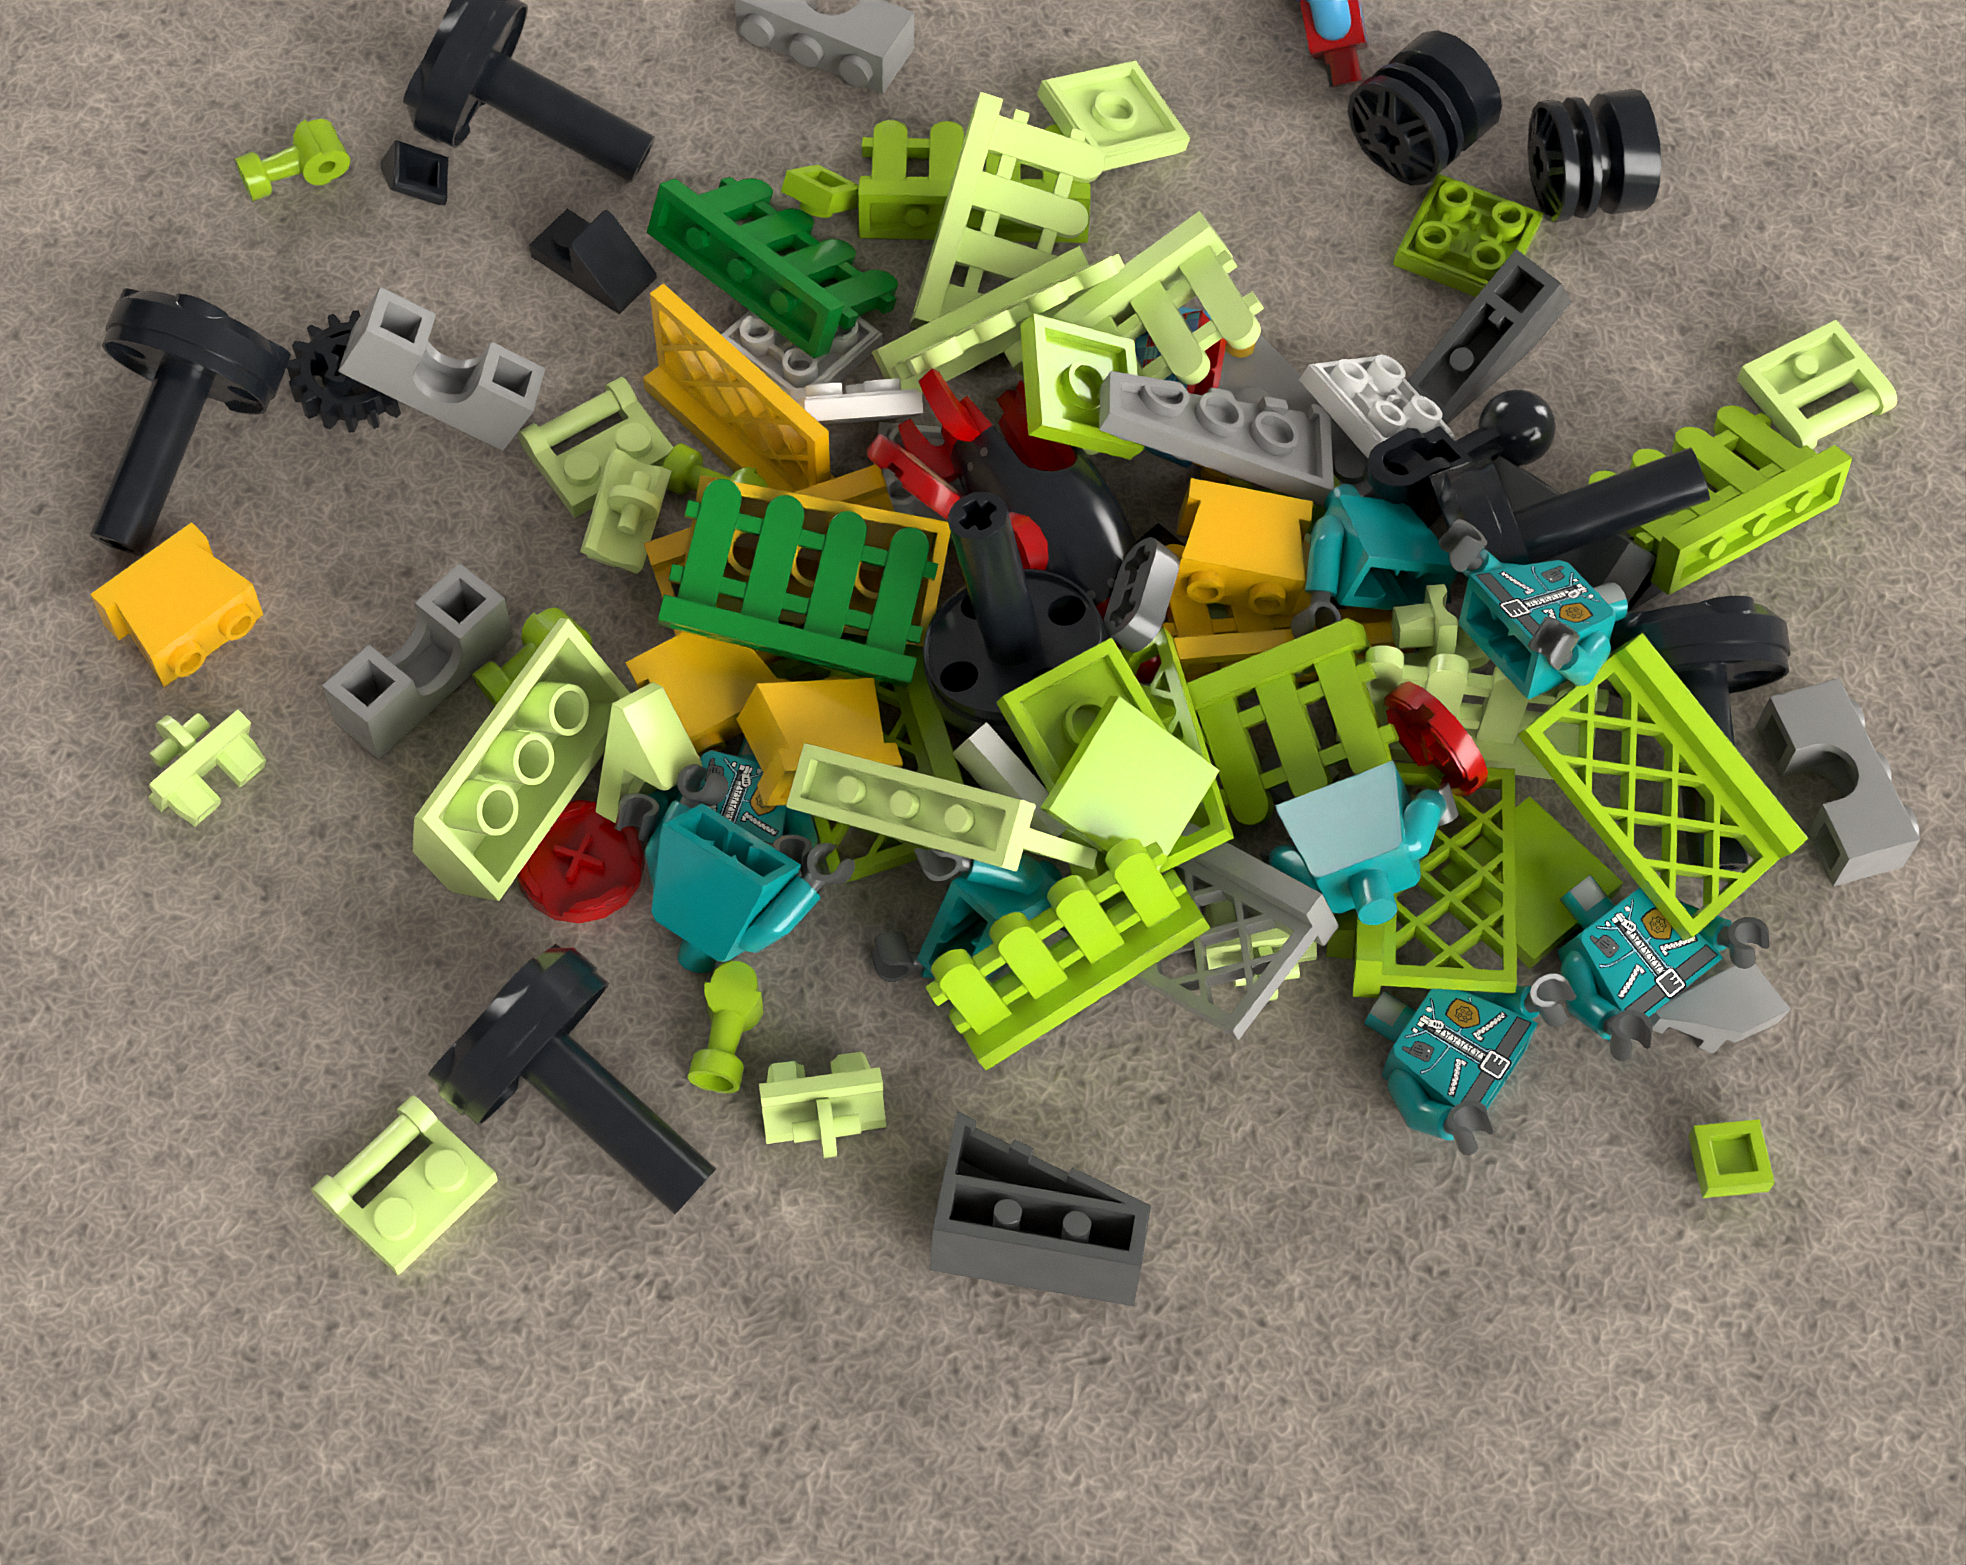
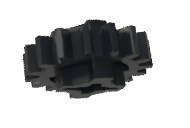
M353 310L349 322L341 323L334 314L328 315L329 327L322 331L319 327L310 325L307 327L310 342L294 341L292 344L296 359L289 360L287 370L290 377L288 382L295 403L301 402L304 414L308 419L320 414L324 428L329 430L336 425L338 420H344L348 432H355L358 427V421L366 419L369 425L376 429L380 427L378 415L383 412L395 418L401 415L398 400L338 372L352 328L361 316L359 310ZM316 376L321 377L323 385H326L325 389L316 383Z

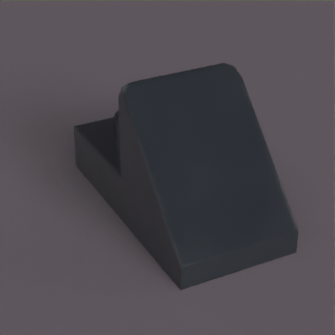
M566 209L529 244L533 259L618 314H621L657 278L656 271L615 216L608 210L601 212L589 223L571 210Z

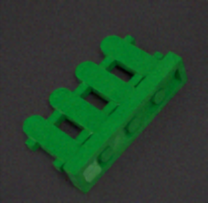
M729 176L720 180L717 189L699 195L676 178L660 183L646 233L813 359L830 352L838 325L847 330L855 327L858 316L875 309L883 314L893 311L897 300L894 297L898 287L897 279L890 273L877 269L861 273L852 266L856 256L855 248L843 240L827 239L822 242L816 240L811 236L814 219L808 213L795 208H788L778 212L770 206L773 189L766 182L754 178L736 181ZM750 216L755 219L740 226L735 223ZM790 247L797 250L782 257L777 254V252ZM832 278L839 281L825 288L819 285V283Z
M717 479L708 484L704 490L701 503L688 500L684 517L697 521L685 567L672 564L668 581L681 585L678 597L664 594L658 616L659 626L866 678H874V680L905 688L911 683L917 658L903 655L906 641L915 644L920 642L923 627L911 624L922 578L934 581L939 565L938 563L926 561L929 552V541L921 530L914 527H906L899 530L893 536L887 551L864 545L867 526L863 518L855 512L844 511L835 515L830 521L826 535L802 529L804 521L803 506L796 498L789 495H781L771 500L767 506L764 519L739 513L742 501L740 489L735 483L727 479ZM734 530L760 536L748 583L723 577ZM797 546L822 552L810 599L786 593ZM860 562L884 568L873 614L849 609ZM718 594L744 600L741 613L715 607ZM781 610L805 615L803 629L778 623ZM844 626L868 631L865 645L841 639Z

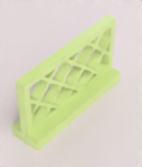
M807 743L803 745L786 805L787 808L1016 872L1022 851L1092 870L1098 853L1096 849L1029 828L1036 804Z

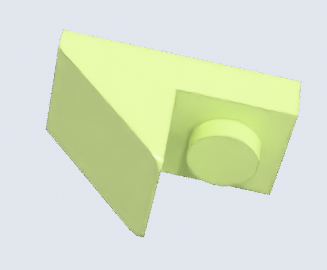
M654 682L612 703L595 812L616 823L620 801L623 796L631 793H640L648 796L657 789L669 790L678 785V775L684 767L692 764L702 766L701 759L664 688Z

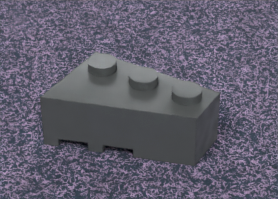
M957 1111L933 1225L930 1270L1134 1307L1151 1205L1073 1167L1068 1173L1033 1156L1034 1148L1014 1139L1012 1144L1000 1140L976 1128L975 1119Z

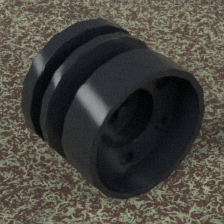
M1435 30L1421 33L1403 48L1389 64L1383 65L1371 77L1360 84L1350 94L1347 112L1351 130L1361 149L1370 160L1398 181L1414 186L1430 182L1452 163L1462 151L1467 150L1498 123L1502 110V101L1499 86L1489 66L1475 49L1455 35Z
M1627 89L1597 93L1590 101L1589 106L1580 97H1568L1563 103L1557 100L1539 101L1532 110L1528 126V165L1531 184L1540 210L1544 213L1543 216L1546 220L1551 222L1568 221L1572 215L1581 219L1590 218L1597 210L1598 204L1603 212L1608 214L1647 210L1654 204L1660 186V139L1656 118L1650 102L1641 90Z

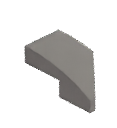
M1755 964L1747 969L1738 968L1734 965L1667 1002L1649 1018L1652 1022L1653 1031L1663 1034L1668 1027L1694 1036L1698 1041L1699 1049L1714 1054L1726 1040L1736 1043L1770 1028L1780 1022L1791 1009Z

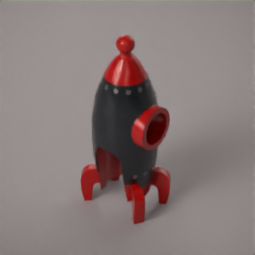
M932 368L918 382L928 404L938 421L942 424L940 432L944 443L940 446L930 444L910 418L898 425L906 450L950 483L959 478L965 495L975 492H989L1002 498L1008 508L1023 569L1052 572L1074 582L1088 594L1104 621L1120 566L1137 542L1118 500L1096 466L1080 447L1028 435L1025 383L1022 380H1019L1016 390L1007 389L996 399L1004 412L998 424L1005 436V441L972 400L965 396L959 402L940 372ZM1116 643L1119 650L1123 649L1122 646ZM1159 655L1140 664L1135 673V677L1140 684L1152 683L1162 664Z

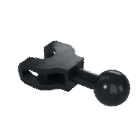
M1514 389L1493 397L1481 412L1478 429L1456 441L1441 426L1427 433H1421L1416 428L1404 429L1377 444L1371 450L1363 470V477L1373 489L1363 497L1384 499L1392 504L1404 503L1429 528L1442 514L1429 476L1469 461L1475 463L1489 457L1494 461L1497 460L1498 456H1501L1517 466H1524L1537 461L1548 451L1555 436L1556 425L1553 412L1546 401L1537 394L1527 390Z

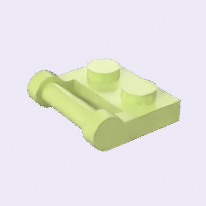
M1837 320L1743 365L1737 381L1760 409L1772 419V423L1780 431V435L1798 448L1807 445L1814 449L1817 440L1870 413L1875 416L1881 415L1893 409L1897 404V394L1890 381ZM1851 382L1860 391L1808 419L1799 410V408Z
M622 376L606 384V392L540 427L533 423L517 432L524 451L574 518L594 507L609 455L615 448L626 452L629 456L642 463L662 467L667 455L673 449L671 443L638 402L630 384ZM617 412L623 419L620 423L558 456L551 449V447Z
M411 1095L397 1108L400 1116L333 1178L325 1175L311 1188L317 1200L396 1275L405 1270L498 1181L495 1171L442 1124L434 1113L414 1095ZM418 1135L430 1146L363 1209L352 1200V1197Z

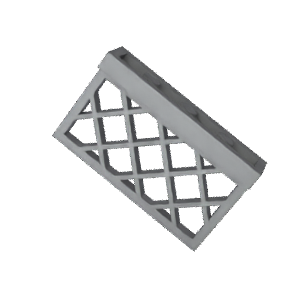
M1188 822L1181 835L1186 837L1202 828ZM1225 842L1172 869L1174 872L1185 876L1186 890L1199 910L1200 906L1228 900L1235 904L1237 921L1212 927L1172 953L1176 954L1194 949L1198 973L1170 980L1163 975L1162 962L1160 960L1139 973L1134 979L1239 1040L1312 942L1315 941L1324 946L1339 925L1320 892ZM1071 869L1065 877L1072 875ZM1167 870V871L1161 873V875H1164L1165 873H1167V872L1170 871V870ZM1197 883L1205 888L1198 890ZM1247 911L1255 915V917L1248 918ZM1065 926L1055 932L1062 937L1070 934ZM1275 928L1290 935L1278 953L1254 959L1250 935ZM1240 938L1243 962L1209 970L1206 946ZM1243 978L1246 979L1247 993L1231 1015L1213 1004L1211 986ZM1200 989L1201 997L1191 991Z

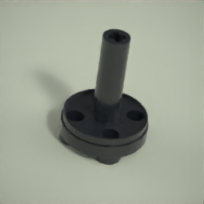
M451 0L443 21L434 35L423 60L414 72L403 98V103L407 105L415 131L439 144L443 142L452 148H457L471 132L469 123L479 107L488 104L630 182L635 180L650 153L655 136L512 59L528 12V5L520 0Z
M124 288L120 298L115 303L105 327L107 333L102 347L118 363L152 383L90 536L109 547L136 556H143L206 399L211 398L223 402L229 410L237 413L251 415L265 413L270 400L276 396L291 354L284 347L266 339L252 328L229 317L219 307L200 298L181 293L174 296L156 291H138Z
M1691 447L1512 512L1490 457L1475 463L1469 461L1429 476L1447 530L1455 520H1464L1482 533L1487 541L1484 549L1501 563L1518 565L1539 563L1710 501L1703 472ZM1463 573L1465 581L1468 584L1469 577Z
M975 492L955 502L948 514L949 528L966 585L952 594L939 607L929 623L924 639V671L932 698L941 713L945 725L950 730L972 735L987 722L1005 743H1014L1019 741L996 702L1005 694L1108 639L1099 611L1081 587L1069 579L1052 572L1023 569L1006 503L1002 498L993 493Z
M1723 596L1707 599L1699 603L1627 613L1623 619L1615 621L1609 642L1611 653L1643 633L1734 747L1735 740L1729 694L1771 684L1789 673L1788 657L1791 653L1786 621L1767 607L1754 603V599L1749 596ZM1607 679L1609 694L1623 699ZM1680 785L1684 819L1705 822L1704 798L1696 788ZM1685 831L1689 865L1704 867V834ZM1720 836L1719 869L1736 871L1746 868L1749 865L1748 853L1735 838Z
M556 943L536 959L534 957L531 958L516 972L495 996L486 1010L438 1060L428 1073V1076L438 1084V1095L460 1115L466 1114L478 1126L491 1117L518 1090L519 1078L522 1076L673 1214H676L717 1168L569 1036L571 1031L598 1001L609 983L596 972L597 967L575 947L561 948Z

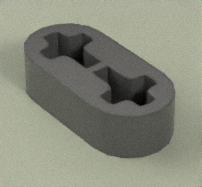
M1152 537L1145 538L1137 543L1124 558L1118 571L1103 621L1107 636L1109 638L1112 637L1117 644L1131 653L1138 652L1146 647L1159 632L1165 619L1179 571V557Z

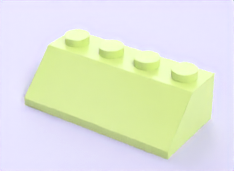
M560 618L414 817L412 852L453 893L500 901L605 752L612 703L631 694L569 619Z

